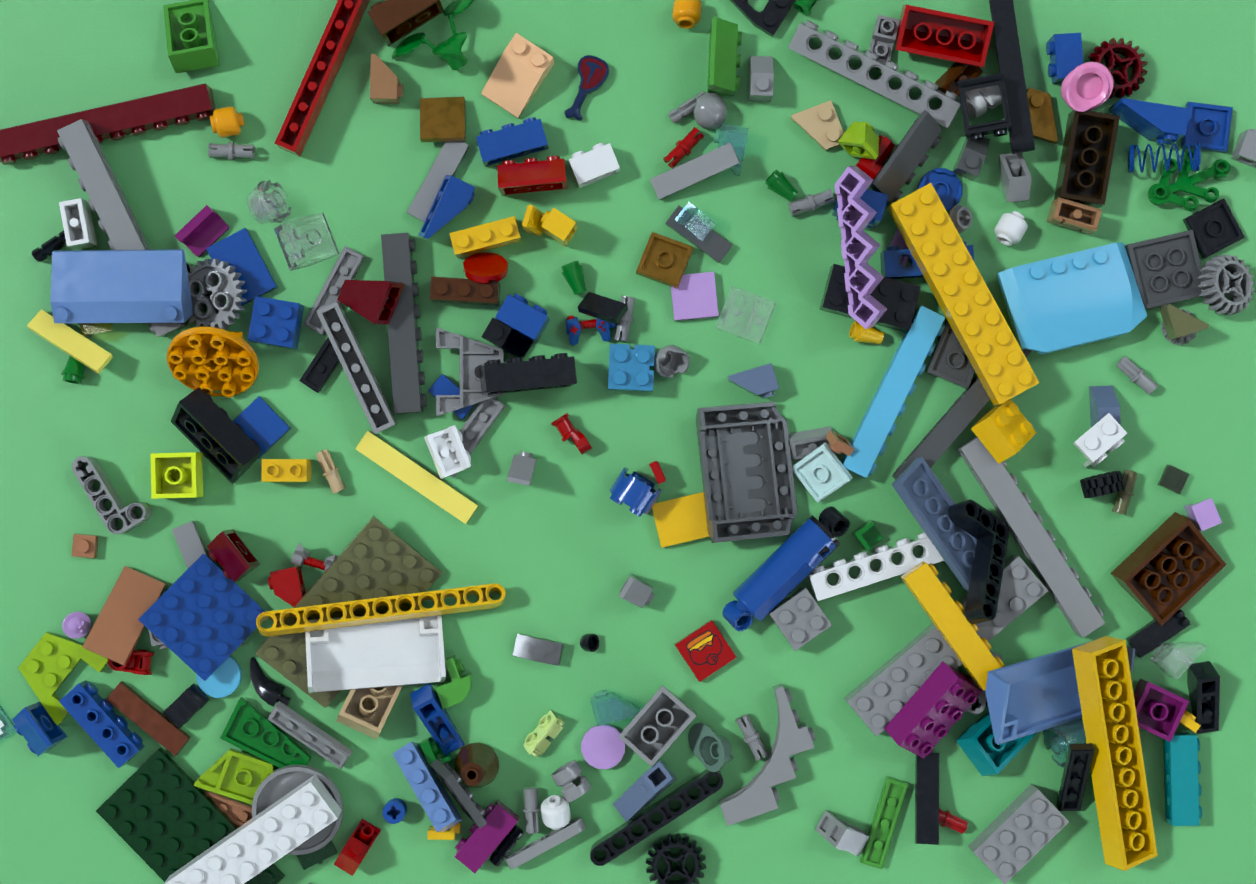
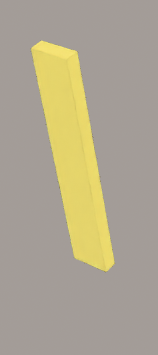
M370 431L366 432L355 448L464 524H467L479 506Z

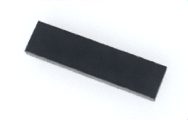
M1093 743L1069 744L1056 804L1059 811L1081 810L1094 753Z
M930 753L925 758L916 755L915 844L939 845V753Z

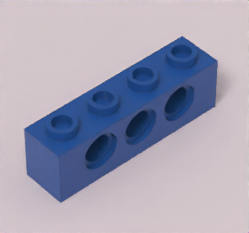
M964 242L974 261L973 245H966V242ZM899 246L886 247V251L880 253L881 274L883 277L890 279L924 277L909 248L900 250ZM901 256L909 258V267H903L900 264Z

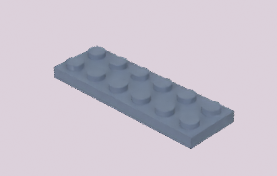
M922 456L918 457L891 485L965 591H968L977 539L950 520L948 509L951 505L955 504L925 459Z

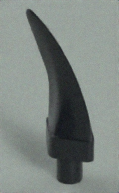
M252 657L250 661V677L259 697L273 707L279 701L288 706L291 698L282 694L285 687L265 677L256 659Z

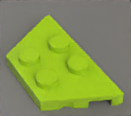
M230 748L195 781L194 786L252 805L258 787L269 774L274 772V767L272 764L256 756Z

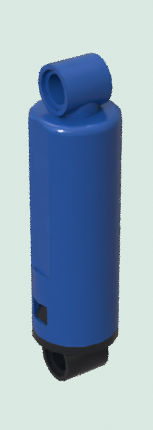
M832 506L825 508L821 512L819 521L811 515L733 592L737 600L729 602L724 607L723 617L736 631H744L749 628L753 622V616L758 621H762L840 545V542L835 537H840L847 532L850 526L849 520Z

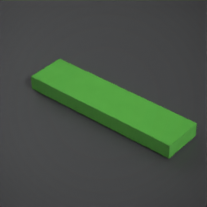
M886 776L868 833L870 837L864 846L860 858L861 863L879 869L883 868L909 786L907 782Z

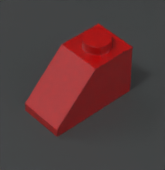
M295 566L270 572V577H268L270 589L274 591L276 596L294 607L306 594L301 567Z

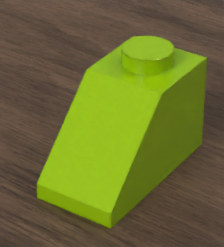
M853 121L837 141L851 157L875 160L878 157L879 137L874 132V127L868 122Z

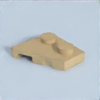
M831 100L791 115V120L805 130V133L810 138L817 141V144L823 150L827 151L840 146L837 141L844 132Z

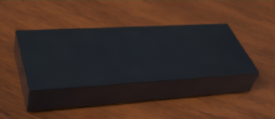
M329 338L326 339L299 380L317 393H320L340 362Z

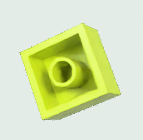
M202 452L150 453L151 499L204 497Z

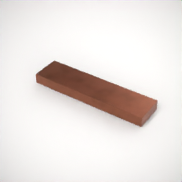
M123 681L117 685L106 699L174 756L181 751L191 738Z

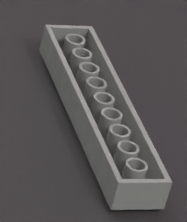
M1012 555L1004 563L996 617L993 620L976 624L979 629L976 633L981 639L984 637L988 642L1048 592L1047 588L1019 556ZM968 593L959 600L964 609ZM932 623L844 699L877 737L885 730L884 728L942 661L956 669L962 663Z

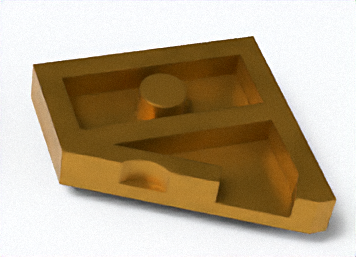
M1028 88L1026 91L1033 137L1049 143H1057L1058 137L1050 94Z

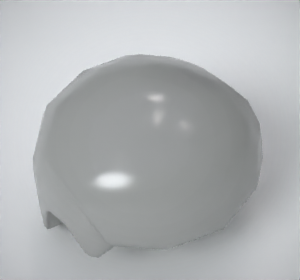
M706 93L698 97L693 110L695 121L704 129L713 130L719 128L727 117V107L723 97L716 93Z
M675 345L663 347L654 357V369L662 377L674 378L676 373L684 374L690 365L688 354L682 348Z

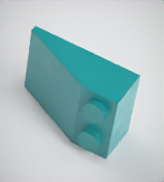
M988 712L969 726L956 742L981 776L996 775L1036 733L998 745L994 740L990 714Z

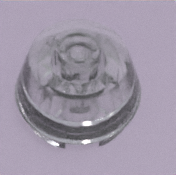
M270 180L261 181L247 196L249 211L254 219L261 224L281 223L291 214V207H287L284 199L288 196L278 182L273 184Z

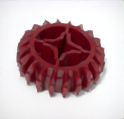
M1115 38L1110 39L1109 43L1103 41L1101 47L1096 46L1093 49L1094 53L1088 56L1091 60L1089 62L1101 63L1104 56L1106 59L1104 62L1109 71L1113 67L1124 65L1120 70L1111 71L1116 84H1114L1109 99H1113L1115 96L1118 99H1122L1124 94L1126 96L1132 95V90L1137 91L1140 88L1139 84L1144 83L1145 79L1142 76H1145L1148 72L1143 69L1148 62L1141 61L1145 53L1138 54L1139 46L1132 48V41H1128L1125 44L1124 38H1120L1118 42H1116ZM1117 53L1125 56L1127 59L1120 58ZM1131 65L1132 76L1130 81H1128L1127 68Z

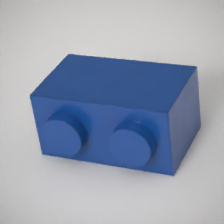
M1081 32L1054 34L1049 39V42H1047L1046 53L1050 55L1048 76L1052 78V84L1062 83L1073 69L1083 64Z

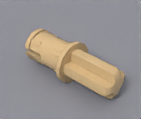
M324 449L318 452L316 456L324 472L322 475L326 477L332 494L345 489L346 487L338 472L339 467L336 468L329 450Z

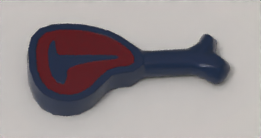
M586 55L578 63V73L581 79L579 91L571 108L564 112L566 118L574 117L578 121L582 120L580 109L586 96L598 90L609 75L608 64L596 56Z

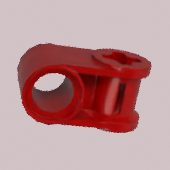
M142 649L133 650L125 666L109 659L107 661L109 667L115 671L131 672L138 675H152V670H150L151 658L155 652Z

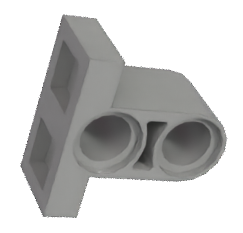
M825 810L815 828L835 848L841 851L844 849L856 856H859L870 837L864 831L837 818L827 810Z

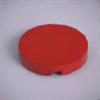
M476 253L465 259L463 271L469 280L487 284L489 280L495 279V282H498L505 278L508 273V263L504 257L495 253Z

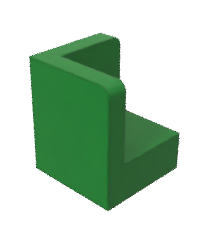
M868 520L852 532L858 543L867 552L871 550L872 546L883 539L873 520Z

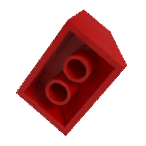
M549 156L544 161H538L537 158H528L524 160V163L508 160L503 161L502 165H497L498 189L501 195L568 189L565 160L560 159V156Z

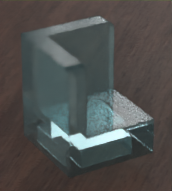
M689 202L675 218L676 222L689 230L700 241L715 226L711 219Z

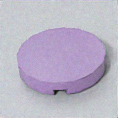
M599 724L591 727L585 733L581 742V752L589 765L597 769H609L616 766L622 760L625 753V743L618 738L621 732L616 727L609 724Z

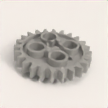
M205 259V261H197V266H190L192 272H188L194 313L189 320L190 324H196V327L227 329V324H235L233 318L240 319L238 310H245L241 306V302H247V299L242 297V294L246 293L247 290L241 289L245 281L238 280L241 273L234 272L235 266H228L229 262L221 261L220 259Z

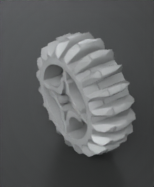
M1225 254L1213 257V259L1204 263L1205 267L1200 269L1202 275L1198 277L1201 284L1197 287L1201 288L1202 293L1199 296L1204 297L1203 304H1209V310H1215L1216 314L1232 315L1240 313V311L1249 307L1248 303L1253 300L1251 295L1255 293L1252 286L1256 283L1252 282L1251 277L1254 274L1248 272L1250 266H1244V260H1238L1237 256Z

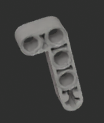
M80 456L73 461L72 470L110 533H127L150 519L152 509L147 503L137 502L126 507L123 505L95 458ZM85 463H88V466H86V470H83ZM95 480H98L101 484L99 491H95L93 488ZM107 499L112 502V508L109 511L104 506ZM138 506L143 511L141 518H137L135 515V509ZM118 518L122 519L124 523L121 530L116 527Z

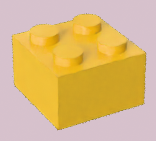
M1011 399L991 408L971 428L998 464L1018 453L1037 433Z

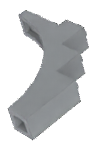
M782 684L773 686L777 701L778 724L775 741L767 760L749 783L737 792L719 800L727 826L778 809L776 802L780 801L776 787H771L795 779L794 771L798 770L794 757L789 758V756L814 748L812 741H815L816 738L812 727L807 728L805 723L796 724L800 722L796 709L791 710L789 702L793 700L789 689H784Z

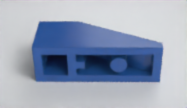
M445 175L418 236L426 239L430 238L463 211L467 204L470 205L475 196L473 192L475 187L452 175Z
M430 683L410 693L414 711L444 755L465 745L446 708H442L439 697Z

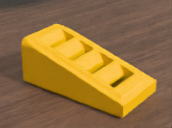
M530 204L527 206L522 227L526 233L541 236L543 230L541 227L542 222L540 221L544 213Z

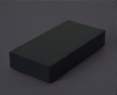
M588 292L578 305L580 313L616 325L628 310L625 303Z

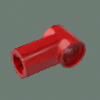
M882 135L878 136L879 152L876 160L861 158L856 164L858 168L872 179L876 177L883 167V162L895 147L890 139Z

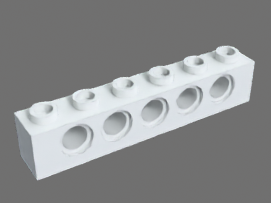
M923 532L917 535L918 539L911 541L909 538L896 541V546L888 548V545H883L875 548L876 552L868 555L865 551L853 555L854 559L846 561L845 558L833 561V566L831 567L817 566L808 575V579L815 600L820 601L904 574L922 561L927 564H935L944 561V559L926 533ZM917 545L923 548V553L920 557L913 555V548ZM895 552H899L902 556V560L898 564H893L891 560ZM874 559H878L881 563L877 571H872L870 568V563ZM852 566H858L859 575L855 578L849 576V569ZM830 573H837L838 581L836 584L830 585L828 583L827 577Z

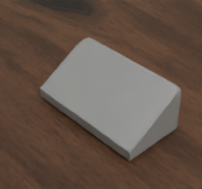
M828 426L789 433L792 461L804 458L825 442L830 446L825 436L832 428Z

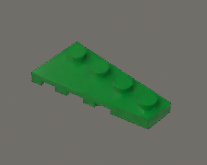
M243 697L239 699L220 739L278 768L297 764L308 765L312 757Z

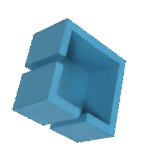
M610 344L608 390L653 392L654 370H649V367H654L655 346L635 345V349H630L629 344Z

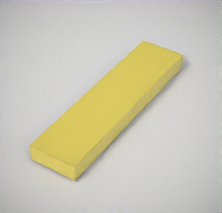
M42 309L27 325L29 330L98 374L113 358L111 353L64 323H54L53 316Z

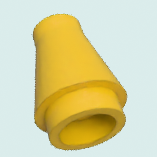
M854 321L849 331V338H852L854 342L880 345L884 338V332L874 327L865 329L857 321Z

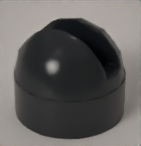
M585 634L580 639V646L587 652H595L599 647V638L596 634Z

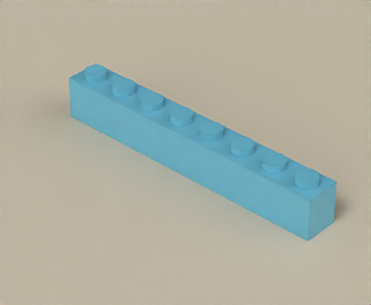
M922 305L917 307L910 330L905 332L851 442L854 451L850 456L845 454L841 462L848 471L862 478H867L868 475L872 476L877 466L874 462L878 455L881 456L887 446L884 441L887 435L891 436L897 425L894 421L897 415L901 416L906 407L904 401L907 395H912L916 384L913 382L917 375L921 376L926 367V364L923 362L926 356H930L934 351L936 344L933 342L937 335L940 336L946 326L943 323L944 316Z

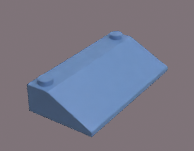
M184 249L70 250L52 252L50 302L54 323H185L194 314Z
M1081 645L988 671L985 693L996 744L999 745L1082 718L1072 653L1073 648Z

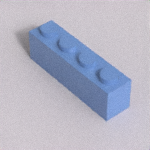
M409 742L394 752L395 760L437 832H445L461 822L460 814L433 768L430 769L419 743Z

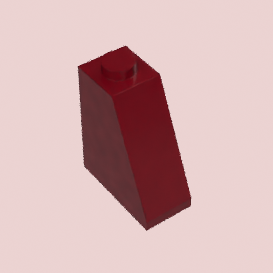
M345 280L337 300L373 324L389 325L405 284L393 281Z

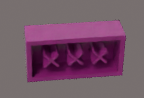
M942 661L884 729L900 747L925 758L932 752L936 744L947 735L949 729L956 721L961 719L963 713L970 705L976 702L978 696L983 691L966 674Z

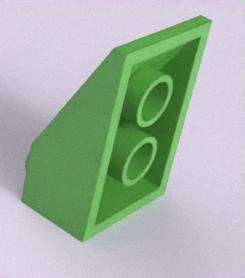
M190 0L163 5L168 57L175 73L220 66L209 0Z

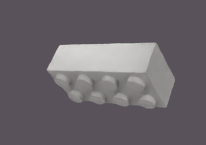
M1031 784L968 847L1003 884H1006L1069 821Z

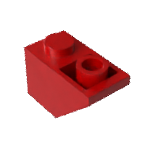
M362 818L334 865L353 876L381 830Z

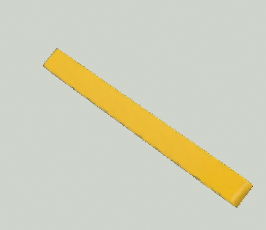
M493 583L266 611L258 615L256 625L261 635L270 637L493 609L503 604L506 592L502 585ZM493 591L498 592L501 598L499 600H492L489 597V593ZM474 594L479 600L476 603H470L466 597ZM447 597H452L456 600V604L448 606L444 600ZM424 600H431L434 606L426 609L421 603ZM401 603H409L411 609L409 611H402L399 609V605ZM384 605L389 611L386 614H379L376 611L377 607ZM358 608H362L366 611V614L363 617H356L353 612ZM334 611H340L343 614L339 620L332 619L330 615ZM311 614L320 616L319 621L316 623L309 622L307 618ZM288 617H295L297 619L296 623L292 626L285 625L284 621ZM268 619L274 622L271 628L264 629L261 627L264 620Z

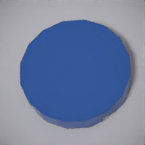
M936 168L927 172L921 178L917 190L932 183L946 211L951 210L959 203L962 197V184L953 171L946 168Z

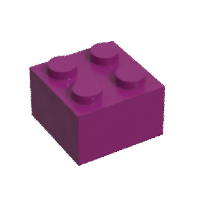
M1140 678L1134 690L1138 727L1171 742L1189 700Z

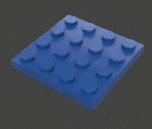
M203 553L138 620L198 676L206 681L257 628L256 619L258 615L266 611L233 580L227 579L223 571Z

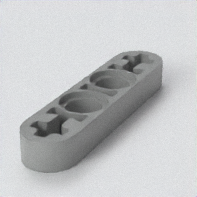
M578 817L570 821L564 828L553 830L513 852L505 858V861L510 870L582 832L586 829V825L582 818Z

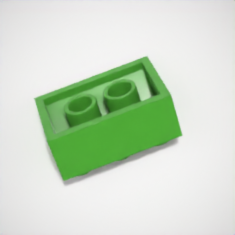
M712 17L710 27L707 93H716L720 96H734L735 90H739L740 76H736V67L740 68L741 54H737V45H741L742 32H738V24L717 17Z

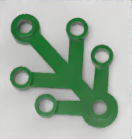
M1188 150L1184 154V163L1177 181L1168 185L1171 173H1174L1178 166L1177 161L1171 158L1170 164L1174 168H1169V171L1166 172L1164 162L1160 181L1158 184L1150 187L1148 198L1154 205H1164L1169 202L1184 207L1187 211H1194L1199 203L1195 196L1204 198L1210 203L1215 202L1219 196L1217 188L1209 187L1204 189L1195 186V184L1211 177L1219 180L1224 179L1230 172V164L1226 160H1216L1211 168L1189 176L1191 165L1190 159L1187 158V155H1189ZM1191 150V154H1192L1193 157H1194V150ZM1218 165L1223 166L1225 169L1220 170L1218 168ZM1156 191H1160V192H1162L1164 195H1163V196H1159V195H1157ZM1182 191L1195 196L1183 198L1173 193ZM1208 193H1214L1215 197H1210ZM1187 201H1192L1194 206H1189Z

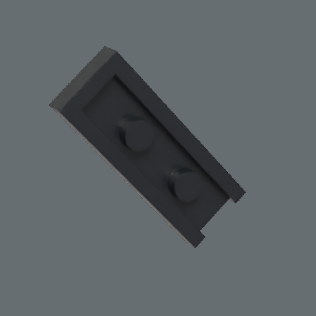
M1179 609L1163 626H1160L1153 620L1127 637L1126 640L1132 648H1135V654L1142 658L1191 624L1189 619L1184 616V612Z

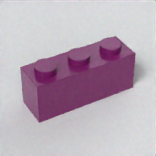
M500 800L495 805L491 802L485 809L486 816L484 819L487 824L480 829L474 823L469 829L471 832L467 839L463 837L455 846L457 851L454 857L473 873L478 871L519 820V816Z

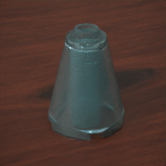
M1083 719L1043 730L1045 745L1047 749H1052L1055 754L1051 756L1052 759L1062 768L1065 767L1069 744H1086Z

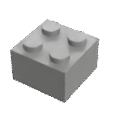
M804 586L779 603L769 613L795 651L832 626Z

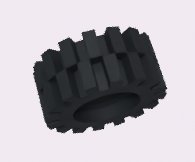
M1121 471L1093 475L1080 480L1084 498L1099 497L1125 489Z

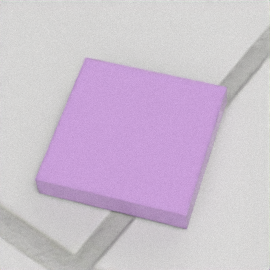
M714 272L685 274L681 279L678 289L671 287L674 321L719 316Z

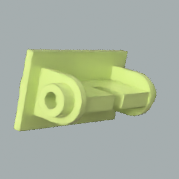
M551 710L540 719L536 729L527 735L523 744L528 754H532L536 758L539 755L542 756L551 744L546 737L550 736L555 739L564 728L563 724L565 722L561 718H557Z

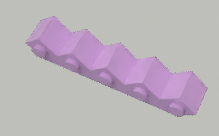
M848 166L834 185L838 201V223L841 228L842 259H844L845 264L844 277L846 292H848V313L861 326L868 329L874 327L887 310L886 307L870 295L884 278L867 263L880 244L863 231L877 213L860 199L873 179L857 166Z

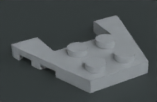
M436 328V349H459L460 395H436V416H441L504 394L482 395L479 368L488 360L500 359L501 363H504L503 349Z

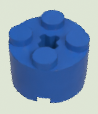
M624 467L610 489L612 494L610 499L620 505L625 503L630 506L629 510L632 513L641 517L643 513H649L662 490L660 488L655 490L653 488L655 484L635 471L631 475L627 473L628 468Z

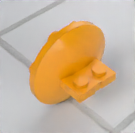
M194 327L176 335L167 351V363L173 373V377L192 390L199 387L210 396L230 398L246 391L254 384L259 371L258 357L253 348L244 340L243 332L226 331L214 327Z

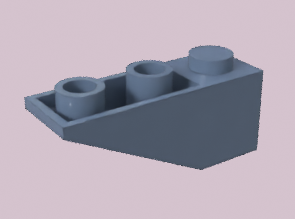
M658 761L613 805L624 820L628 822L678 778L664 761Z

